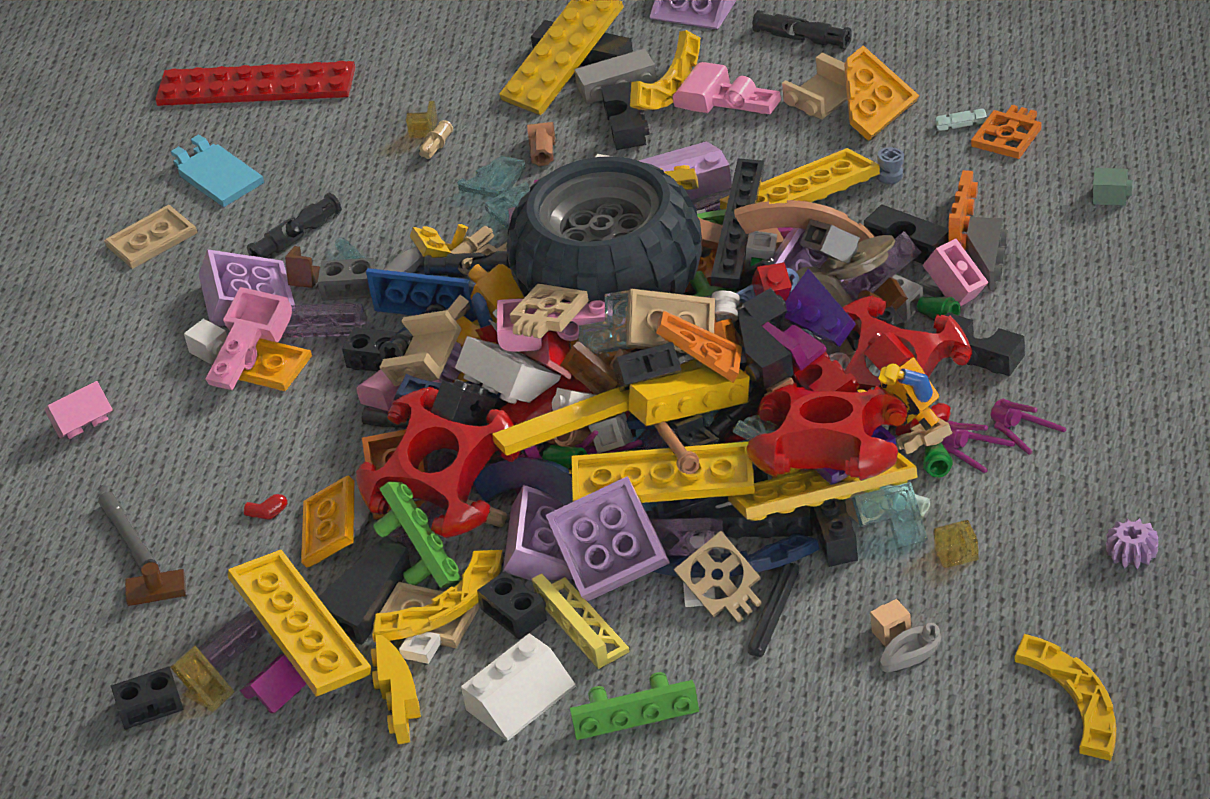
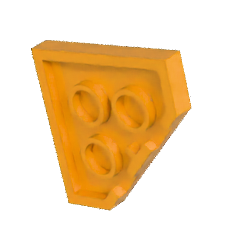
M864 46L849 56L844 64L849 122L868 141L913 105L919 97L913 89Z

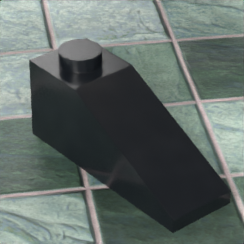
M743 308L738 310L739 330L746 362L745 370L750 380L756 381L765 390L792 376V353Z

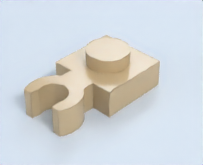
M939 418V421L927 431L921 424H918L911 428V433L898 436L896 442L900 450L904 449L905 453L909 454L923 444L931 446L941 443L943 438L952 434L949 423Z

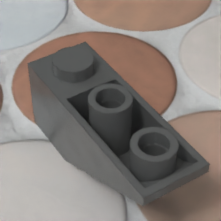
M970 217L967 231L968 255L988 281L987 286L989 290L995 291L996 281L1001 282L1002 265L999 264H1004L1005 247L1002 246H1007L1008 230L1003 229V218Z

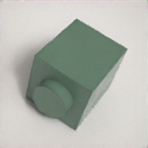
M1095 168L1093 204L1126 206L1127 196H1132L1133 180H1128V169Z

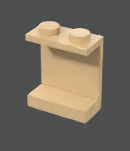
M821 53L816 57L817 74L799 87L786 80L782 82L784 102L789 106L805 111L810 116L813 115L819 119H824L847 101L845 63Z
M447 310L403 317L401 322L413 335L410 345L404 356L383 359L380 369L394 386H399L406 374L427 381L439 380L461 332V327Z

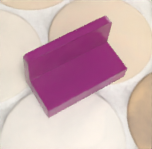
M769 322L762 326L792 353V364L801 371L827 350L823 343L796 325H792L784 332Z
M282 652L239 691L247 699L257 696L270 713H275L306 685V682Z

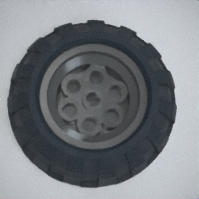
M605 156L582 159L566 164L536 181L530 187V191L521 198L518 206L515 207L512 213L506 249L512 276L524 297L537 284L587 291L589 299L587 303L596 300L603 302L611 301L612 317L628 312V292L630 289L682 295L689 281L694 280L702 251V233L697 210L682 185L679 186L671 176L664 173V170L635 159ZM562 299L560 302L565 303L570 301Z

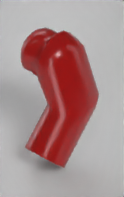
M274 494L261 504L247 502L244 506V515L269 520L280 514L287 507L288 502L284 495Z

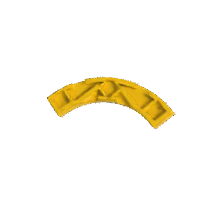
M687 30L679 31L677 50L666 74L652 84L641 81L631 82L630 107L638 110H655L672 104L674 93L691 73L692 67H695L697 64L701 38Z
M473 551L470 563L462 575V580L455 587L451 586L442 594L431 599L432 603L429 605L375 614L372 633L373 641L376 642L375 635H383L387 640L392 641L423 634L439 628L466 613L479 602L477 590L499 575L503 563V551Z
M1024 634L1015 654V662L1027 665L1057 681L1072 697L1078 707L1083 723V735L1079 746V753L1111 761L1116 742V720L1113 704L1100 679L1079 658H1073L1061 651V647L1041 638Z

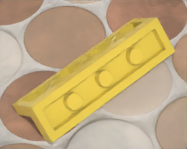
M542 573L532 578L534 593L540 594L546 603L545 610L598 669L629 653V647L594 608L581 597L580 593L566 577L553 584ZM565 588L569 593L567 600L558 592L559 590ZM574 608H582L584 610L583 617ZM589 625L599 626V635ZM605 643L615 644L618 648L607 654Z

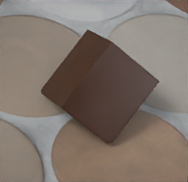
M294 246L285 256L288 285L313 288L318 282L320 266H312V258L301 256L300 246Z

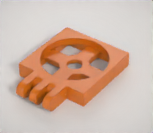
M1011 105L1006 113L993 110L971 139V147L1020 159L1041 130V122L1034 120L1037 117V111L1030 110L1027 114V108L1021 107L1018 111V106ZM1018 126L1026 129L1028 133L1018 132ZM1010 132L1011 135L1003 136L1002 133ZM986 133L996 136V139L992 142L984 140L983 137ZM1011 140L1020 142L1017 148L1005 144Z

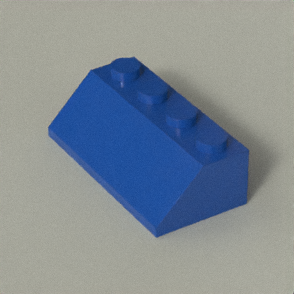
M371 268L366 270L374 311L415 316L425 312L431 304H441L448 310L459 295H461L470 304V309L464 316L471 322L477 320L471 302V295L476 284L472 280Z

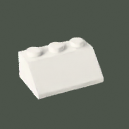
M468 336L455 366L456 369L465 373L464 379L476 384L481 382L483 383L482 387L488 389L489 392L495 394L500 392L501 399L516 404L517 400L532 401L557 383L561 375L517 352L506 351L498 344Z
M529 633L463 684L461 691L466 711L508 741L574 689L576 685L551 648Z

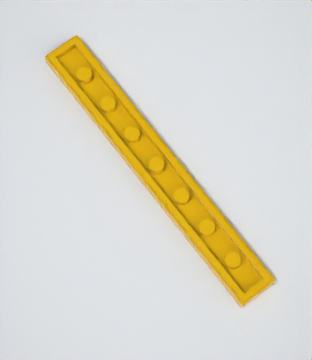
M694 359L681 364V371L679 373L702 369L708 366ZM619 387L506 428L493 433V441L505 455L513 454L628 411L630 390L620 392Z

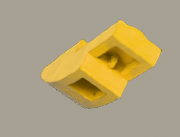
M375 635L376 648L371 649L372 663L374 667H377V671H372L375 690L380 689L382 699L387 701L388 711L392 710V715H387L389 733H395L398 744L410 743L409 719L421 717L412 674L396 647L383 635Z

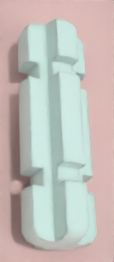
M982 108L973 110V113L964 111L949 114V117L940 115L935 118V124L938 131L948 130V127L956 129L973 126V123H976V125L983 124L987 119V115Z

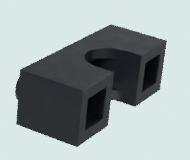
M631 81L601 87L603 105L607 120H610L616 151L646 145L645 136L650 135L647 120H645L644 110L630 107Z
M882 204L864 220V226L874 237L890 235L895 239L894 244L900 242L910 243V260L921 264L926 262L936 248L949 242V228Z
M949 312L945 315L951 316L959 324L969 341L972 355L967 365H975L988 369L992 373L1010 376L1024 358L1025 337L1023 335L998 328L991 337L975 338L973 320Z

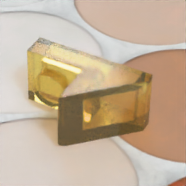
M196 646L191 647L170 666L188 688L182 695L212 712L235 692Z

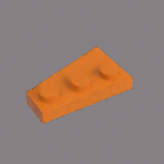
M663 310L658 320L656 333L666 341L673 342L675 346L734 383L739 374L742 346Z

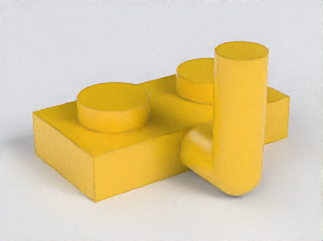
M458 224L451 244L445 243L435 229L426 226L422 229L413 227L410 238L423 257L426 255H431L432 258L447 257L448 254H451L450 251L463 242L462 240L466 235L468 227Z

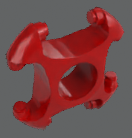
M874 295L860 298L842 307L856 323L852 330L860 335L858 348L845 369V374L850 372L858 381L859 387L857 390L861 389L868 392L871 388H875V386H879L882 383L879 381V377L873 375L869 370L873 362L864 354L870 347L868 345L869 340L879 332H893L915 356V360L928 378L938 362L943 358L951 357L956 364L966 365L972 355V349L965 333L951 316L937 315L933 329H936V334L901 329L876 319L879 314L883 315L886 301H883L882 298L874 297ZM938 403L930 408L937 417L945 422L949 421L951 414L950 406ZM914 418L905 426L899 425L896 428L895 435L900 436L911 433V428L920 423Z
M796 383L789 384L763 397L759 407V416L762 420L784 421L783 424L775 432L761 434L752 438L748 442L746 453L758 468L777 478L778 474L785 475L790 473V468H830L845 471L846 475L863 481L887 471L896 464L897 446L894 443L871 436L880 425L899 426L903 424L907 417V409L898 397L879 386H875L874 390H868V392L810 391L806 390L805 387H797Z
M427 387L408 393L392 402L387 418L395 424L405 423L407 419H410L405 434L393 455L382 468L376 470L373 464L363 462L358 470H356V480L365 505L371 513L378 515L386 514L390 506L380 488L388 482H402L411 490L413 498L427 500L447 511L445 515H440L439 518L436 517L434 519L431 530L444 538H450L467 533L487 521L491 506L482 500L468 505L467 500L474 480L490 457L499 450L502 458L513 462L518 458L521 451L505 455L493 441V433L514 426L505 411L498 409L490 410L487 416V423H489L487 426H471L448 421L429 412L439 390ZM446 448L454 449L458 452L455 461L443 471L425 473L418 470L420 462L434 450Z

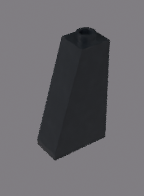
M383 537L318 596L346 635L360 645L367 640L373 630L375 614L381 612L397 583L403 581V573L411 568L409 552L400 542Z

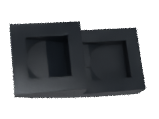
M699 413L666 421L684 447L719 444V438L704 427L703 417Z

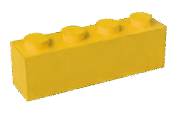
M706 367L630 384L629 411L644 425L648 426L748 403L750 377L739 369V374L734 383H732L711 368Z

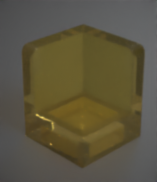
M429 101L427 112L407 113L406 123L409 138L426 137L430 131H434L438 119L434 101Z
M968 520L933 529L934 549L944 568L979 560L978 539Z

